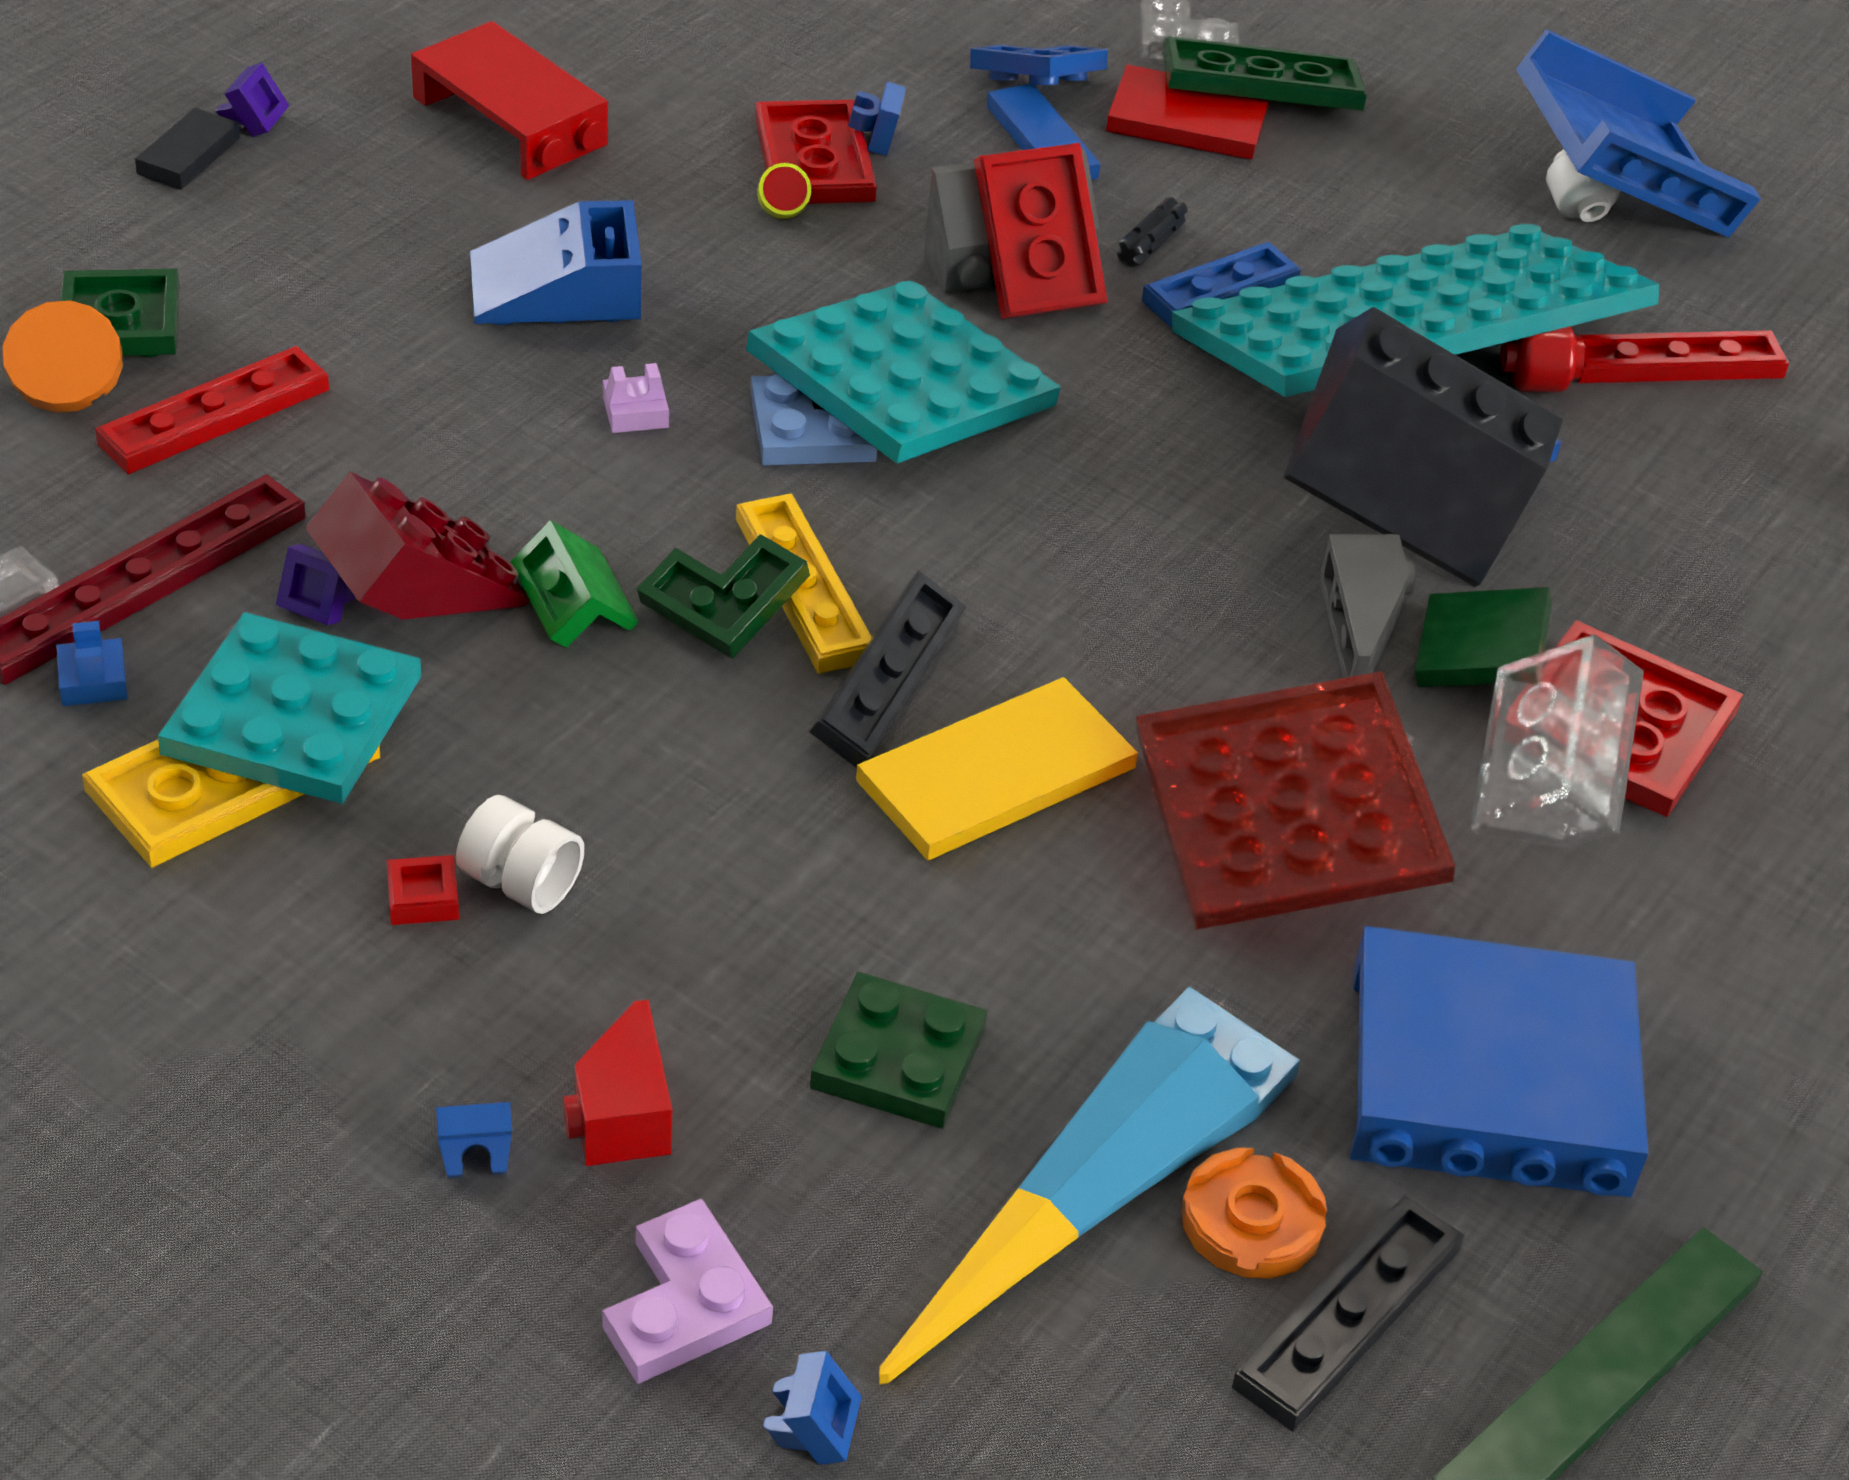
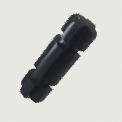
M1168 197L1163 200L1156 209L1151 211L1131 232L1119 241L1120 250L1117 252L1119 260L1127 261L1131 267L1142 264L1173 232L1186 222L1184 214L1188 212L1187 205L1184 202L1178 203L1174 197Z

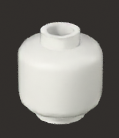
M1564 149L1555 156L1553 163L1548 168L1546 182L1559 213L1564 217L1581 218L1585 222L1596 221L1604 217L1619 198L1620 190L1578 173Z

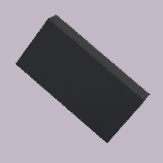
M194 108L135 158L136 173L163 184L183 189L241 138L239 122Z

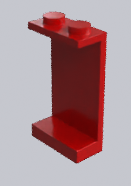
M494 21L487 22L411 53L413 98L424 106H428L456 94L520 140L521 176L526 180L608 145V100Z

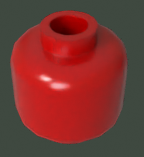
M1569 326L1501 343L1499 358L1501 372H1509L1512 384L1521 392L1559 393L1569 388L1573 379H1580L1582 375L1585 353L1583 338L1575 336L1573 329Z

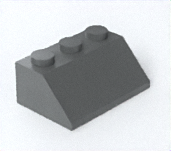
M1081 148L1098 242L1100 227L1087 153ZM974 162L933 167L931 172L924 257L944 294L995 286Z

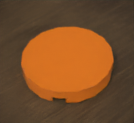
M71 300L46 302L27 310L10 326L2 346L3 366L15 390L32 406L54 413L80 411L92 406L93 400L98 399L103 393L106 396L116 386L123 368L120 339L110 320L93 307Z
M1236 1147L1213 1154L1193 1170L1182 1199L1183 1229L1194 1249L1217 1268L1243 1278L1273 1279L1298 1271L1316 1255L1326 1228L1325 1216L1327 1208L1325 1195L1312 1174L1291 1158L1273 1152L1272 1158L1264 1155H1253L1255 1148Z

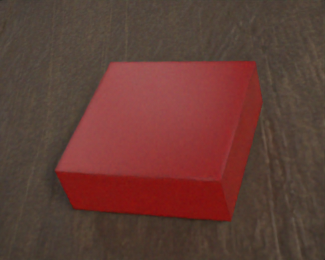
M454 855L386 860L391 925L459 920Z

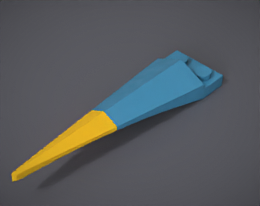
M1189 986L1154 1022H1146L879 1368V1384L891 1382L1001 1294L1119 1208L1214 1145L1255 1121L1298 1076L1300 1060Z

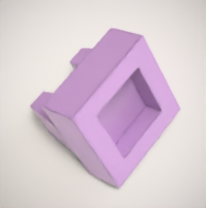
M657 363L645 364V376L626 378L623 366L611 367L609 379L603 380V401L612 433L669 428V408Z

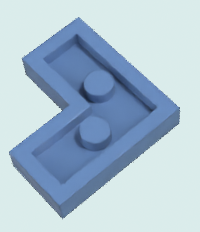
M780 375L751 376L750 395L762 466L876 462L877 448L825 409L814 410L812 399Z

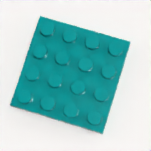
M911 280L902 281L896 285L871 293L860 294L852 299L819 307L816 310L788 319H781L775 323L750 330L746 345V351L895 463L903 462L1056 406L1061 389L1060 385L1041 373L1037 366L1018 357L1004 347L1000 340L984 333L967 321L959 311L949 308L929 294L925 287Z

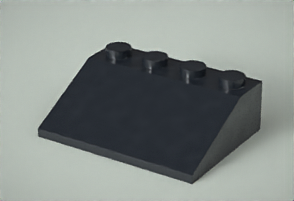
M1372 307L1336 329L1283 478L1381 534H1399L1402 546L1476 587L1483 582L1544 476L1563 419L1381 310Z

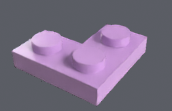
M702 1198L636 1226V1245L661 1285L603 1310V1329L637 1384L771 1325L773 1314L772 1304Z

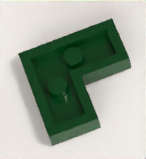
M760 534L722 575L675 547L636 590L640 603L733 659L807 580L810 573L806 560Z

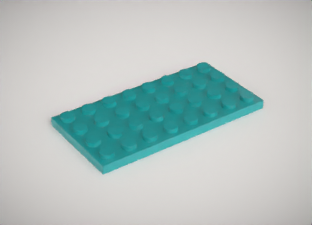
M1518 224L1510 227L1508 233L1496 236L1476 234L1468 236L1466 243L1453 246L1442 244L1428 245L1421 249V253L1406 257L1402 255L1381 256L1377 259L1376 264L1368 266H1338L1331 270V274L1321 277H1291L1286 280V285L1274 288H1244L1239 292V296L1227 299H1197L1192 303V307L1172 311V332L1280 395L1288 397L1315 390L1336 329L1372 307L1381 310L1454 355L1657 305L1659 302V283L1637 274V270L1633 267L1618 266L1605 260L1604 255L1601 253L1586 252L1572 245V241L1569 239L1555 238L1543 233L1537 225Z

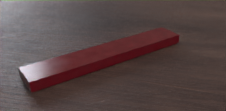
M265 474L0 618V682L5 686L56 658V645L75 643L73 623L99 621L100 631L102 632L306 519L305 502L268 474Z

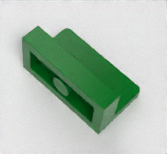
M552 520L510 561L517 570L518 578L549 638L566 648L599 615L629 631L639 623L601 550Z

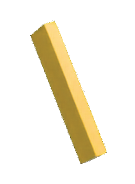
M793 494L737 504L736 521L749 545L761 534L807 561L810 576L782 607L817 673L821 674L852 667L872 636Z

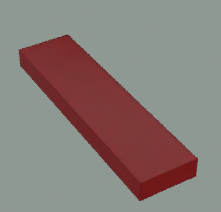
M1771 330L1575 335L1583 338L1585 351L1582 375L1580 379H1577L1579 384L1785 378L1789 362Z
M294 346L95 428L97 445L129 475L328 391V374L298 346Z

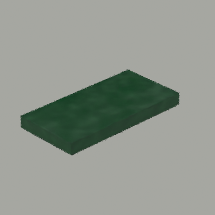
M1173 36L1164 37L1162 57L1168 88L1364 111L1367 93L1354 58Z

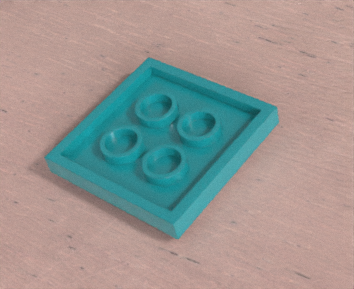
M244 612L159 733L160 755L343 804L420 680L421 660L418 657Z

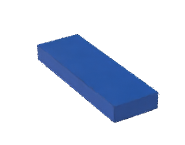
M1025 84L988 92L986 107L1022 150L1080 143L1081 148L1087 153L1091 180L1099 178L1101 163L1034 84Z
M1266 242L1144 285L1141 301L1172 328V311L1192 307V303L1197 299H1227L1239 296V292L1248 287L1274 288L1286 285L1287 279L1300 276L1301 269L1270 242Z

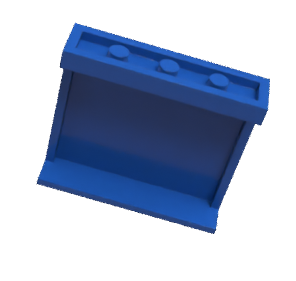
M1548 29L1544 31L1516 68L1578 173L1728 238L1761 200L1753 186L1702 164L1677 126L1696 102L1693 96Z
M1364 926L1353 969V990L1360 992L1358 1118L1350 1149V1160L1372 1162L1386 1167L1402 1166L1446 1172L1461 1177L1475 1176L1519 1182L1527 1186L1542 1185L1586 1191L1600 1196L1616 1195L1632 1198L1648 1156L1635 962Z

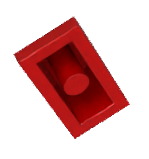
M649 999L634 1001L574 1065L575 1094L562 1097L566 1135L568 1139L580 1138L585 1166L665 1156L672 1153L673 1109Z

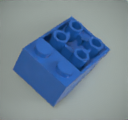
M633 200L576 202L470 251L475 324L492 323L507 325L518 322H549L559 324L567 321L603 320L618 322L627 319H641L642 262Z

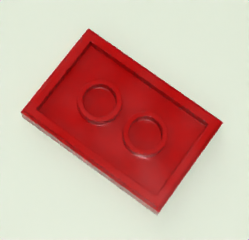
M1127 64L1108 114L1106 131L1251 160L1256 151L1270 100L1168 88L1164 71Z
M853 99L755 102V120L765 169L767 170L778 163H790L801 168L811 183V196L807 204L876 202L877 185L864 133L848 126L855 101Z
M1080 143L989 154L975 158L974 166L1001 320L1100 306L1108 303Z

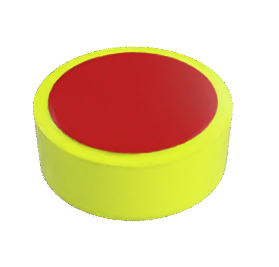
M778 163L768 168L762 175L757 188V197L761 207L769 215L779 219H789L800 214L811 196V183L808 176L801 168L790 163Z

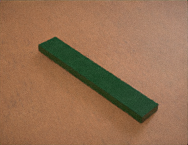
M1702 1227L1446 1464L1432 1480H1555L1757 1286L1763 1271L1708 1229Z

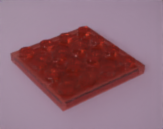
M1383 671L1136 716V733L1196 930L1454 882L1455 863Z

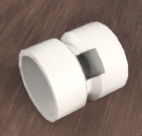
M497 794L481 804L466 823L456 851V864L461 872L490 888L499 889L502 887L503 892L508 898L536 913L544 914L554 909L574 885L584 859V842L579 835L551 820L542 819L534 823V811L506 796Z

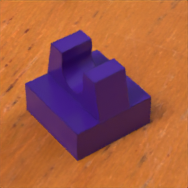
M260 62L245 68L224 93L229 102L220 105L215 111L219 116L239 122V125L244 124L251 137L267 133L290 105L264 64Z
M303 544L288 547L275 605L325 625L340 622L344 604L355 599V595L323 552Z

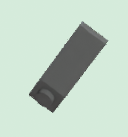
M1329 534L1320 582L1348 700H1361L1399 619L1404 595L1412 594L1414 589V562L1412 559H1405L1399 534Z

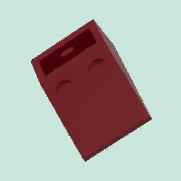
M349 471L305 527L359 602L402 620L524 607L530 600L514 580L518 576L517 570L506 559L492 552L488 547L487 542L490 540V537L482 527L464 516H461L458 521L448 517L439 506L424 497H420L415 502L407 498L391 482L381 477L372 482Z

